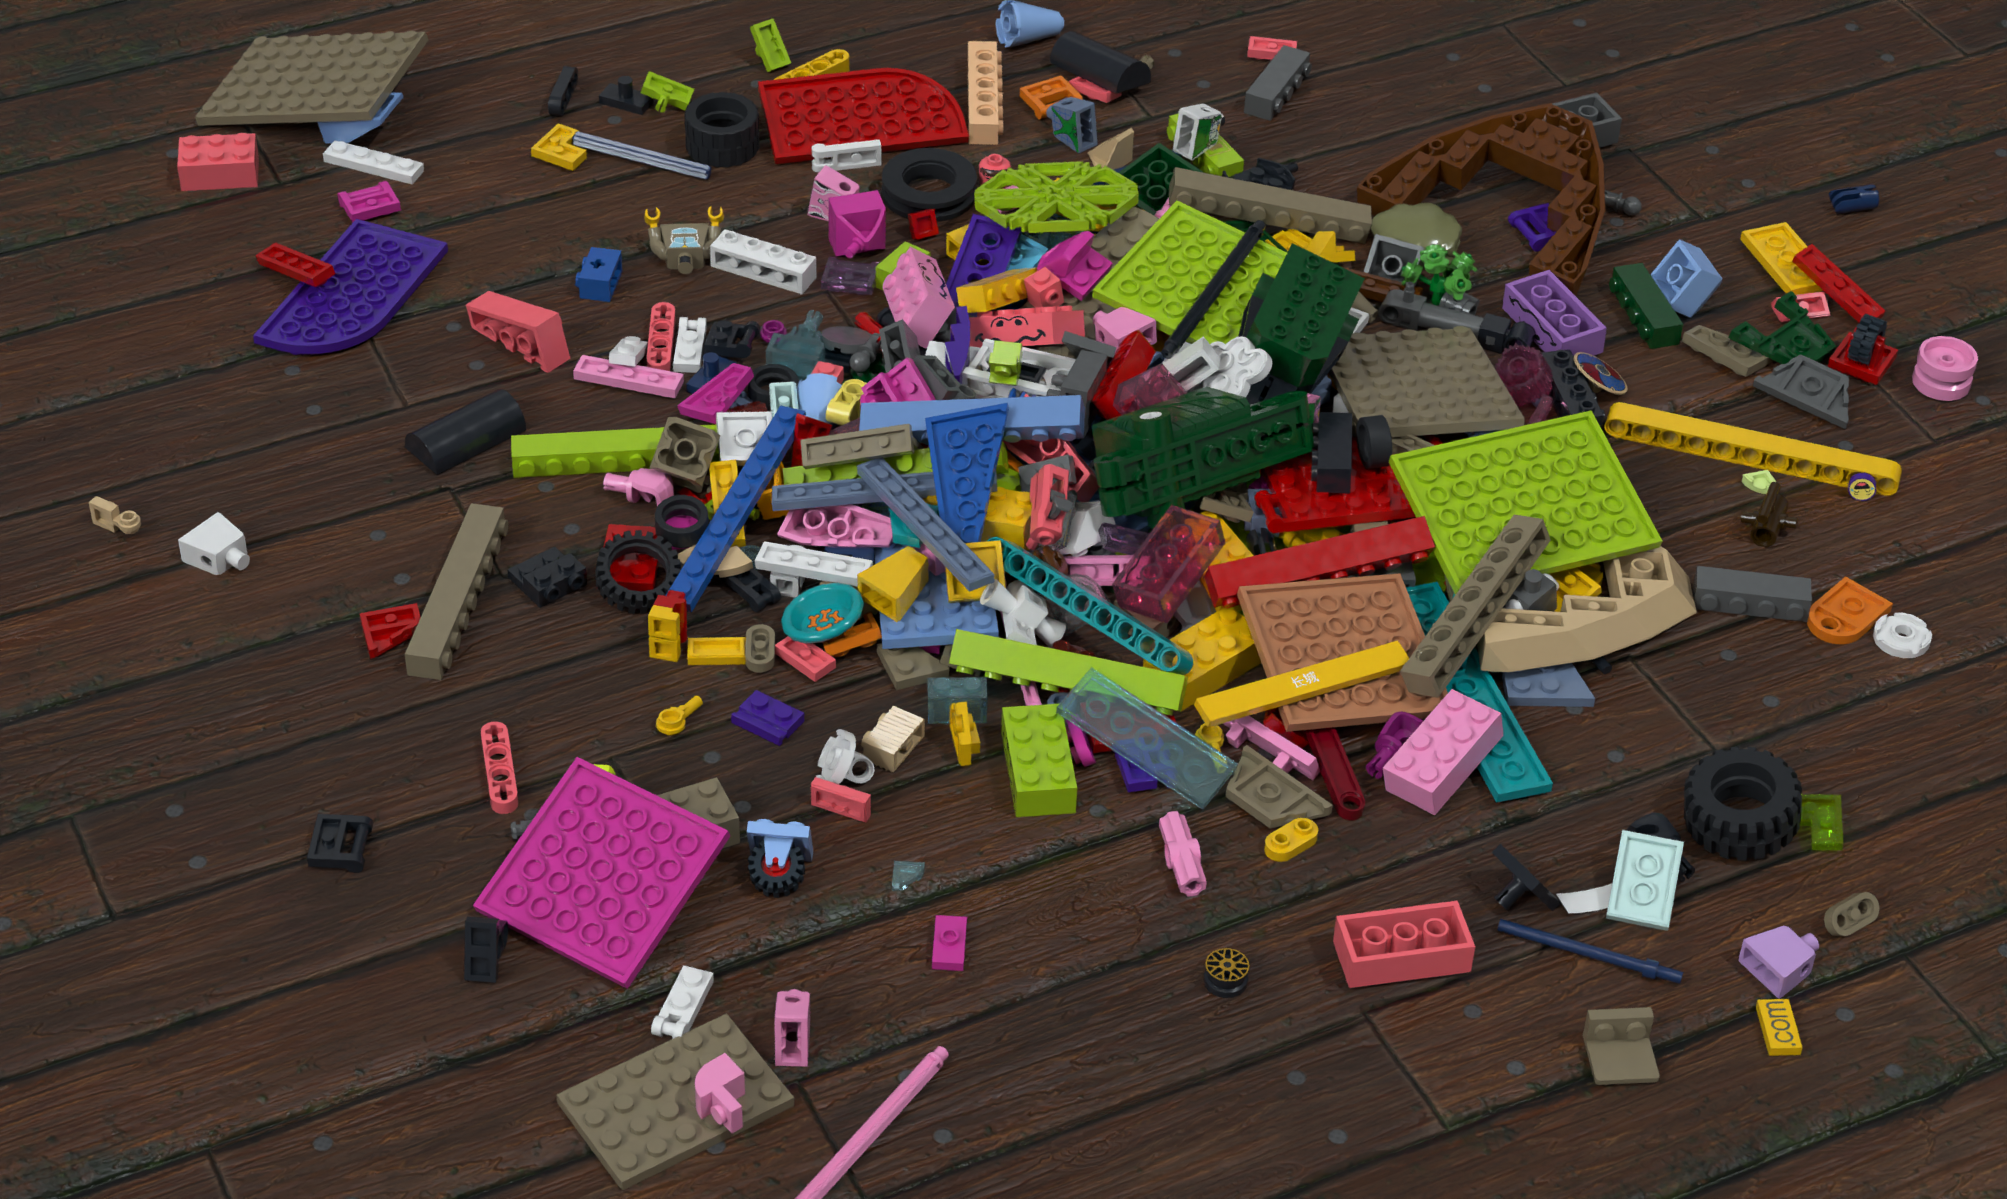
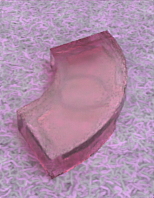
M1543 394L1527 425L1546 420L1553 405L1552 397Z

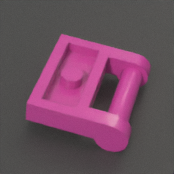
M387 181L379 182L377 186L350 193L344 191L337 194L340 206L344 208L352 223L356 219L365 221L373 217L401 211L400 201Z

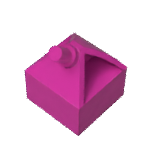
M878 190L828 198L829 241L836 257L845 255L848 258H852L857 253L885 249L886 208Z

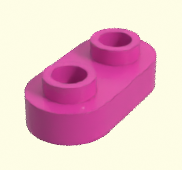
M1078 715L1066 719L1067 737L1069 743H1074V747H1071L1070 750L1076 764L1082 763L1084 767L1095 764L1096 760Z

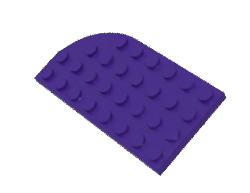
M356 219L320 259L331 264L336 274L330 277L325 284L317 287L300 282L253 335L254 344L299 355L339 351L366 341L375 336L402 307L448 252V244Z

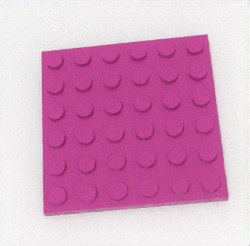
M576 757L475 901L473 907L477 912L489 918L507 920L508 928L628 989L730 838L728 830Z

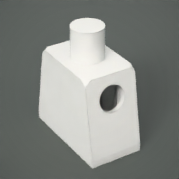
M219 512L178 539L182 561L214 575H221L232 566L243 570L250 562L244 534Z

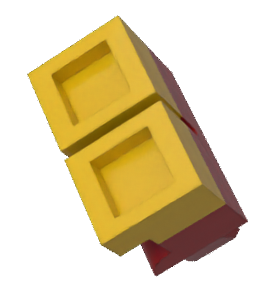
M669 590L666 596H657L648 614L649 655L651 658L678 662L681 655L680 643H684L687 640V608L684 592Z

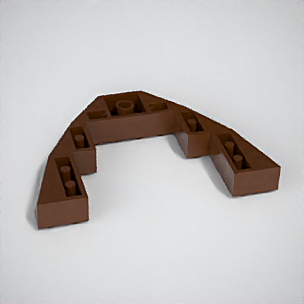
M1551 103L1491 115L1433 135L1371 171L1357 186V203L1371 206V214L1374 216L1389 210L1396 204H1420L1440 181L1462 190L1488 160L1560 191L1559 195L1548 206L1547 228L1556 233L1529 263V276L1550 270L1575 296L1586 273L1605 213L1604 163L1593 122Z

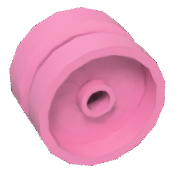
M1937 336L1925 340L1919 348L1917 364L1912 376L1914 386L1919 392L1936 400L1953 401L1963 398L1968 394L1972 385L1973 374L1978 362L1977 352L1965 341L1954 337Z

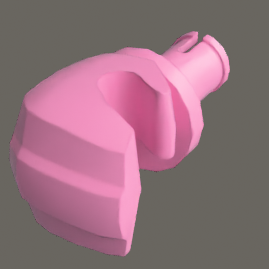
M640 468L639 470H633L629 477L607 473L603 485H607L604 486V490L626 493L627 500L633 503H637L641 496L649 503L655 496L658 506L663 500L674 496L672 477L669 474L654 469Z

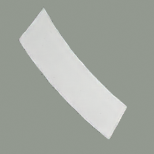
M1612 884L1586 891L1557 893L1556 895L1568 913L1597 911L1608 908Z

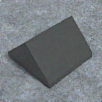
M1375 234L1364 273L1402 282L1404 279L1401 276L1402 267L1407 262L1412 264L1418 258L1417 264L1423 266V262L1420 260V251L1425 250V248Z

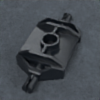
M1258 158L1256 167L1230 177L1227 176L1226 171H1223L1222 177L1293 190L1295 178L1292 173L1298 171L1297 163L1294 164V162L1282 165L1274 161Z

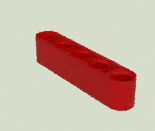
M1139 330L1130 333L1121 342L1091 399L1092 403L1107 420L1121 416L1126 411L1156 352Z

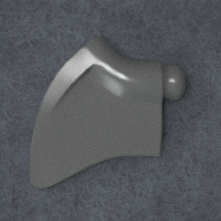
M1191 570L1184 572L1179 595L1169 607L1182 624L1180 633L1216 612L1205 587Z

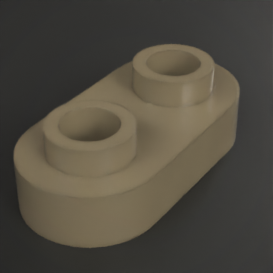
M763 624L754 625L746 632L745 663L747 668L753 672L763 673L769 671L774 666L775 632L770 626Z
M1869 892L1854 893L1831 906L1826 911L1824 917L1827 931L1833 936H1848L1870 924L1878 917V900Z

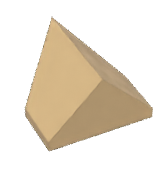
M1130 128L1087 152L1094 167L1101 164V168L1107 166L1114 170L1131 162L1133 155V129Z

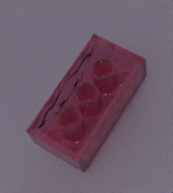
M1171 505L1113 582L1112 586L1118 606L1168 623L1226 544L1220 520Z

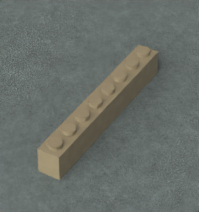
M1177 167L1174 169L1169 185L1170 206L1179 201L1200 212L1251 222L1262 220L1267 225L1297 229L1298 231L1316 234L1319 231H1334L1335 237L1338 239L1363 244L1366 242L1372 225L1371 206Z
M470 504L405 652L407 675L442 680L445 670L450 669L453 651L460 646L461 632L468 627L469 613L475 610L478 592H482L484 589L486 573L491 572L493 557L495 554L498 555L500 551L501 538L507 535L508 520L504 518V508Z

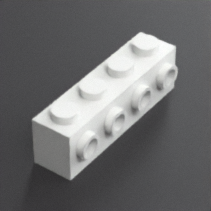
M724 230L710 246L711 267L799 294H803L816 279V257L803 252L791 250L729 230Z

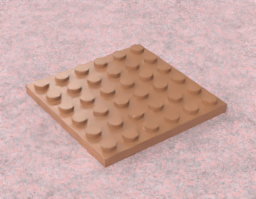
M1400 573L1239 586L1237 591L1240 605L1267 678L1394 641H1399L1410 658L1425 637ZM1396 672L1280 706L1278 710L1286 732L1384 723L1394 713L1401 711L1414 715L1419 719H1426L1448 692L1445 688L1438 698L1408 692L1401 672Z

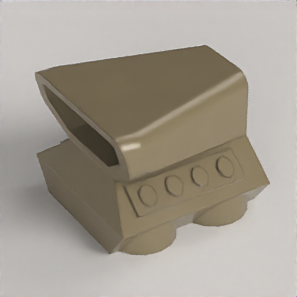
M668 417L650 468L669 474L672 477L673 484L683 488L687 487L689 490L700 493L702 492L704 480L720 435L714 430L677 417Z

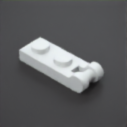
M880 140L827 146L815 144L812 146V156L814 157L812 160V170L820 172L825 165L835 171L881 166Z
M680 317L673 372L697 373L701 368L707 329L706 318L688 320V317Z
M683 965L659 1015L655 1016L653 1020L651 1034L661 1037L663 1034H666L674 1039L678 1036L682 1037L684 1033L688 1032L714 982L713 973Z

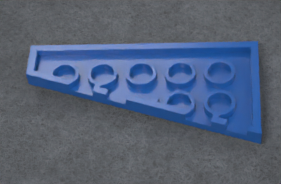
M1008 403L925 418L939 516L964 543L981 542L1009 412Z

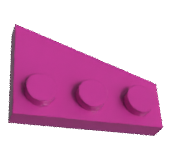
M732 363L677 405L680 414L716 424L717 412H726L753 379L754 374L751 367Z

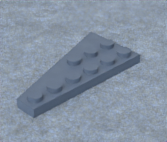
M1572 663L1515 672H1501L1508 706L1594 707L1595 697Z

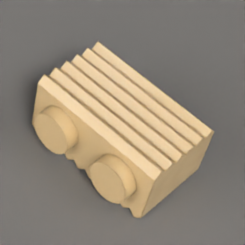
M892 706L888 713H883L880 716L873 731L865 733L861 743L863 755L869 758L876 766L879 765L881 768H885L886 771L894 772L925 736V719Z

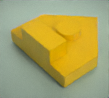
M967 702L951 703L949 707V726L958 762L961 766L971 765V754L980 753V739L976 724L973 722L972 714H968Z

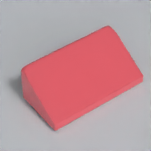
M1825 292L1796 295V302L1800 307L1806 308L1809 311L1807 316L1810 319L1830 316ZM1776 297L1771 303L1773 311L1781 323L1790 322L1789 318L1774 308L1777 300L1781 298Z

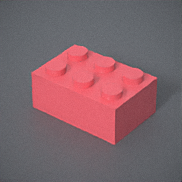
M255 133L179 137L177 168L181 191L258 187L259 156Z

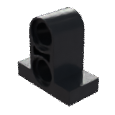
M467 916L465 920L464 980L496 983L499 960L507 944V920Z

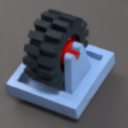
M759 819L756 822L748 821L747 838L751 854L748 859V868L752 884H755V888L759 892L763 890V894L768 897L770 892L773 893L774 898H779V893L784 892L785 896L790 895V889H793L795 892L798 889V883L802 884L804 880V861L812 862L813 845L810 826H805L800 822L777 824L767 819Z

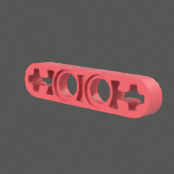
M659 302L651 309L647 348V367L666 371L671 370L676 321L675 307L668 302ZM665 329L668 331L658 332L657 330ZM656 346H666L665 348H655Z
M489 722L481 728V741L491 807L496 813L508 814L515 811L518 807V793L508 729L501 722ZM493 735H497L498 742L493 743ZM495 754L505 755V757L500 760H494L490 758ZM497 775L508 776V778L503 781H497L493 779ZM506 792L507 800H501L500 793Z

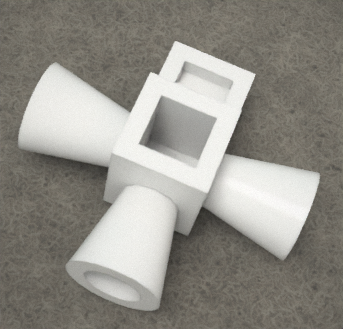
M994 579V583L986 586L981 595L980 603L1002 612L1006 639L1037 645L1036 634L1049 648L1058 644L1065 633L1066 624L1047 617L1046 599L1036 594L1031 587L1020 580L1011 582L1007 588L997 579Z

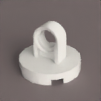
M838 729L836 731L837 738L830 736L822 750L817 765L822 767L821 775H816V777L836 784H840L844 778L856 783L869 781L874 774L872 761L865 755L855 751L856 738L854 734ZM858 761H865L867 765L865 773L860 776L853 775V765Z

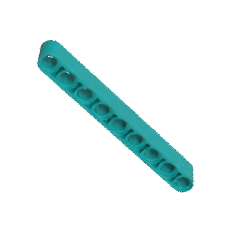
M999 537L988 539V541L1001 540L1005 572L1159 669L1180 675H1186L1192 669L1193 657L1187 650L1017 544ZM1025 561L1024 567L1021 570V563ZM1046 573V579L1042 583V577ZM1067 587V594L1063 597L1064 589ZM1089 600V606L1085 611V604ZM1111 614V620L1106 624V619ZM1133 627V634L1128 638L1129 630ZM1155 641V648L1150 652L1151 644ZM1177 655L1178 661L1176 665L1173 666V658Z

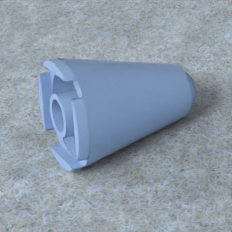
M1004 0L998 7V11H1001V16L996 18V32L1000 43L1006 44L1004 46L1006 48L1059 35L1064 28V19L1058 11L1015 0Z
M824 373L809 374L805 380L802 381L801 379L798 382V409L806 411V416L831 424L832 427L829 435H832L837 424L826 421V410L830 400L835 397L842 384L838 383L837 377Z

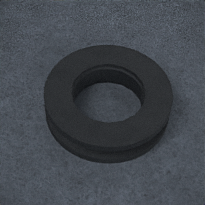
M938 148L909 150L896 155L884 166L882 171V198L892 212L908 219V214L934 209L937 222L951 220L966 213L975 203L974 192L977 189V173L970 161L952 151ZM921 178H935L950 183L951 186L940 191L925 192L909 187L907 184Z

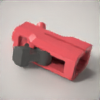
M1048 464L1044 465L1031 478L1030 537L1026 542V547L1030 550H1035L1038 544H1055L1062 537L1064 518L1066 513L1073 507V503L1068 500L1069 470ZM1053 478L1058 479V480L1052 485V483H1053Z

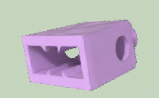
M1781 926L1744 939L1738 961L1779 999L1809 976L1816 956L1815 951L1819 949V943L1817 938L1811 933L1799 937L1789 927Z

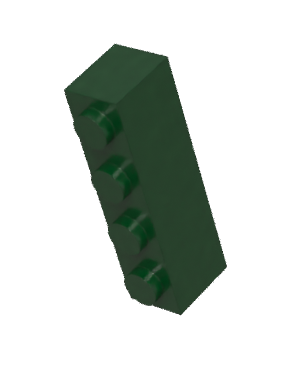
M1643 263L1614 267L1612 278L1609 280L1610 291L1615 294L1621 308L1625 309L1631 323L1636 326L1641 338L1645 340L1649 348L1656 349L1679 345L1683 323Z

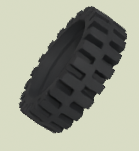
M635 530V535L632 536L630 531H625L623 537L617 534L613 536V541L609 539L605 546L601 548L595 570L596 586L600 590V595L603 599L608 597V604L613 606L617 603L618 610L623 611L625 607H628V613L635 614V610L639 609L640 614H647L648 608L651 610L658 595L666 596L681 571V562L678 559L676 549L672 551V545L669 542L664 544L663 537L658 535L656 539H653V533L647 531L646 536H642V530ZM625 554H647L662 564L666 572V578L660 586L653 590L633 591L619 585L612 578L610 566L615 559Z

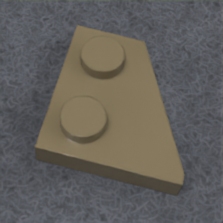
M1229 489L1213 492V494L1207 495V497L1204 496L1199 507L1202 510L1224 515L1226 519L1239 523L1240 520L1250 522L1254 513L1242 493Z
M882 643L877 644V654L896 690L949 677V667L941 664L938 659L919 647L883 649Z

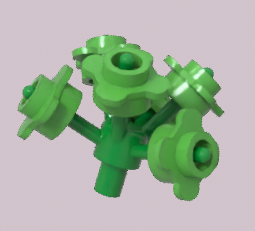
M1434 244L1425 247L1426 250L1420 251V260L1425 264L1424 269L1434 275L1432 280L1421 275L1423 267L1417 264L1418 258L1412 264L1407 262L1402 267L1401 276L1404 279L1401 285L1404 286L1406 282H1413L1415 284L1417 279L1428 284L1430 291L1433 292L1431 303L1434 305L1440 304L1443 294L1446 292L1453 296L1455 300H1461L1466 290H1470L1472 286L1469 280V272L1471 270L1477 272L1478 270L1473 266L1475 260L1472 258V255L1464 251L1461 255L1453 251L1452 253L1456 257L1449 265V260L1445 258L1448 251H1445V248H1441V245Z

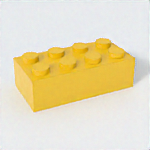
M997 487L996 492H991L981 542H986L992 537H999L1017 544L1026 551L1028 550L1026 542L1030 537L1032 510L1030 492L1008 490L1003 487ZM936 495L923 498L926 503L938 506Z
M1222 608L1169 639L1187 650L1193 657L1192 669L1185 675L1188 677L1181 711L1193 705L1196 698L1213 693L1261 664L1246 618L1234 608ZM1177 655L1173 658V666H1175L1178 661ZM1143 659V667L1163 671Z

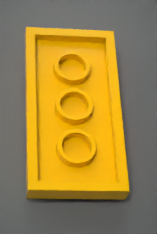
M1787 222L1742 231L1740 240L1786 294L1790 291L1795 295L1823 291L1792 262L1794 256L1805 249L1807 245Z

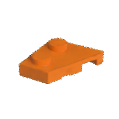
M872 612L863 615L864 623L852 626L840 636L822 642L825 652L830 656L840 657L847 654L849 649L858 646L864 648L874 645L878 639L882 638V635Z

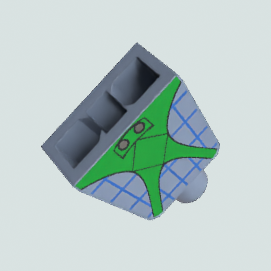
M1067 97L1049 106L1046 114L1049 119H1052L1053 134L1057 139L1077 153L1098 145L1095 104L1093 102Z

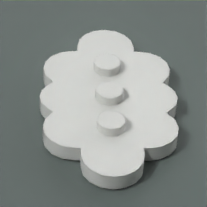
M1243 336L1230 340L1226 345L1220 341L1213 342L1210 345L1220 356L1219 370L1184 394L1204 387H1210L1246 397L1251 384L1263 380L1268 375L1272 367V358L1265 350L1255 349L1253 343Z

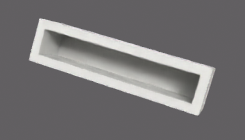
M1203 336L1143 377L1125 412L1130 413L1184 394L1219 370L1220 356Z

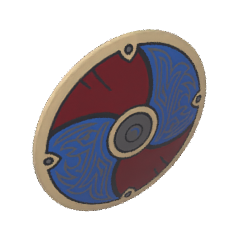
M1578 352L1574 355L1573 359L1577 368L1587 377L1589 387L1594 393H1598L1602 389L1619 395L1627 392L1628 388L1624 379L1607 363L1584 352Z

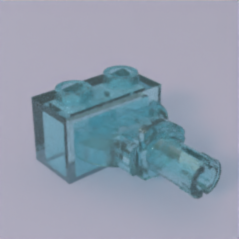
M810 310L807 312L804 323L799 325L798 332L797 327L794 326L791 332L786 335L773 333L766 349V365L780 364L787 366L795 371L798 380H805L807 375L812 373L818 361L825 362V343L821 342L822 333L817 331L823 321V315L816 311L812 318L814 310Z

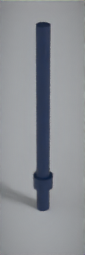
M1500 919L1497 931L1643 973L1642 976L1655 980L1657 977L1681 984L1684 972L1661 966L1659 961L1649 958L1644 961Z

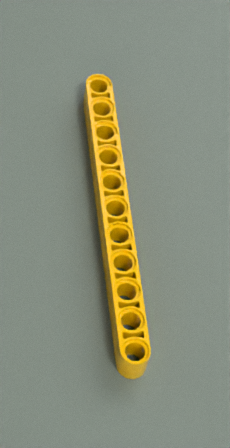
M1621 402L1614 403L1610 407L1604 425L1605 431L1615 438L1848 488V482L1853 475L1867 473L1876 480L1875 494L1890 496L1897 492L1902 473L1901 466L1892 460Z

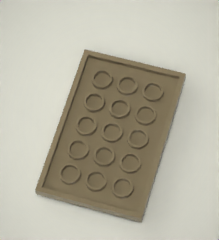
M727 1013L684 1033L682 1037L678 1036L556 1094L557 1104L622 1191L794 1106L792 1094ZM724 1053L744 1072L745 1095L736 1099L742 1106L743 1128L734 1133H731L723 1124L719 1125L714 1120L712 1114L701 1119L696 1110V1075L706 1063Z

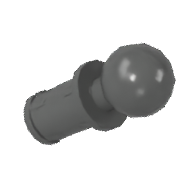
M1604 190L1605 206L1614 209V212L1621 208L1626 215L1635 216L1641 211L1642 204L1638 198L1628 197L1623 199V193L1617 194Z
M871 334L867 342L859 346L857 352L851 356L849 363L853 371L858 373L868 370L870 363L876 360V354L881 350L882 344L881 340L878 343L876 342L880 334Z

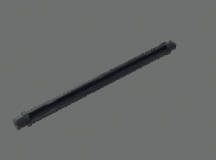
M1257 220L1248 228L1165 342L1164 348L1161 351L1164 358L1171 359L1174 354L1178 353L1242 262L1262 237L1263 231L1266 228V224L1262 220Z

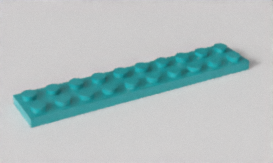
M1438 582L1406 587L1425 636L1449 604ZM1474 647L1468 655L1466 667L1458 669L1446 686V690L1449 693L1453 689L1501 713L1504 736L1480 762L1477 769L1496 803L1551 792L1553 782L1489 671H1481L1479 655Z

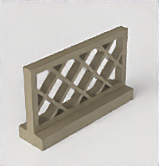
M910 424L801 439L802 464L805 469L913 454L914 450L924 449L913 437Z

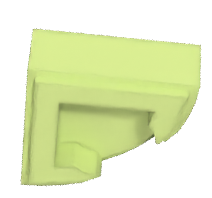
M1768 470L1743 474L1742 483L1746 487L1761 494H1766L1770 483L1776 482Z

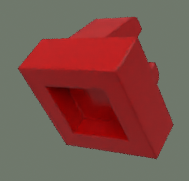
M934 209L908 214L912 239L917 240L939 234Z

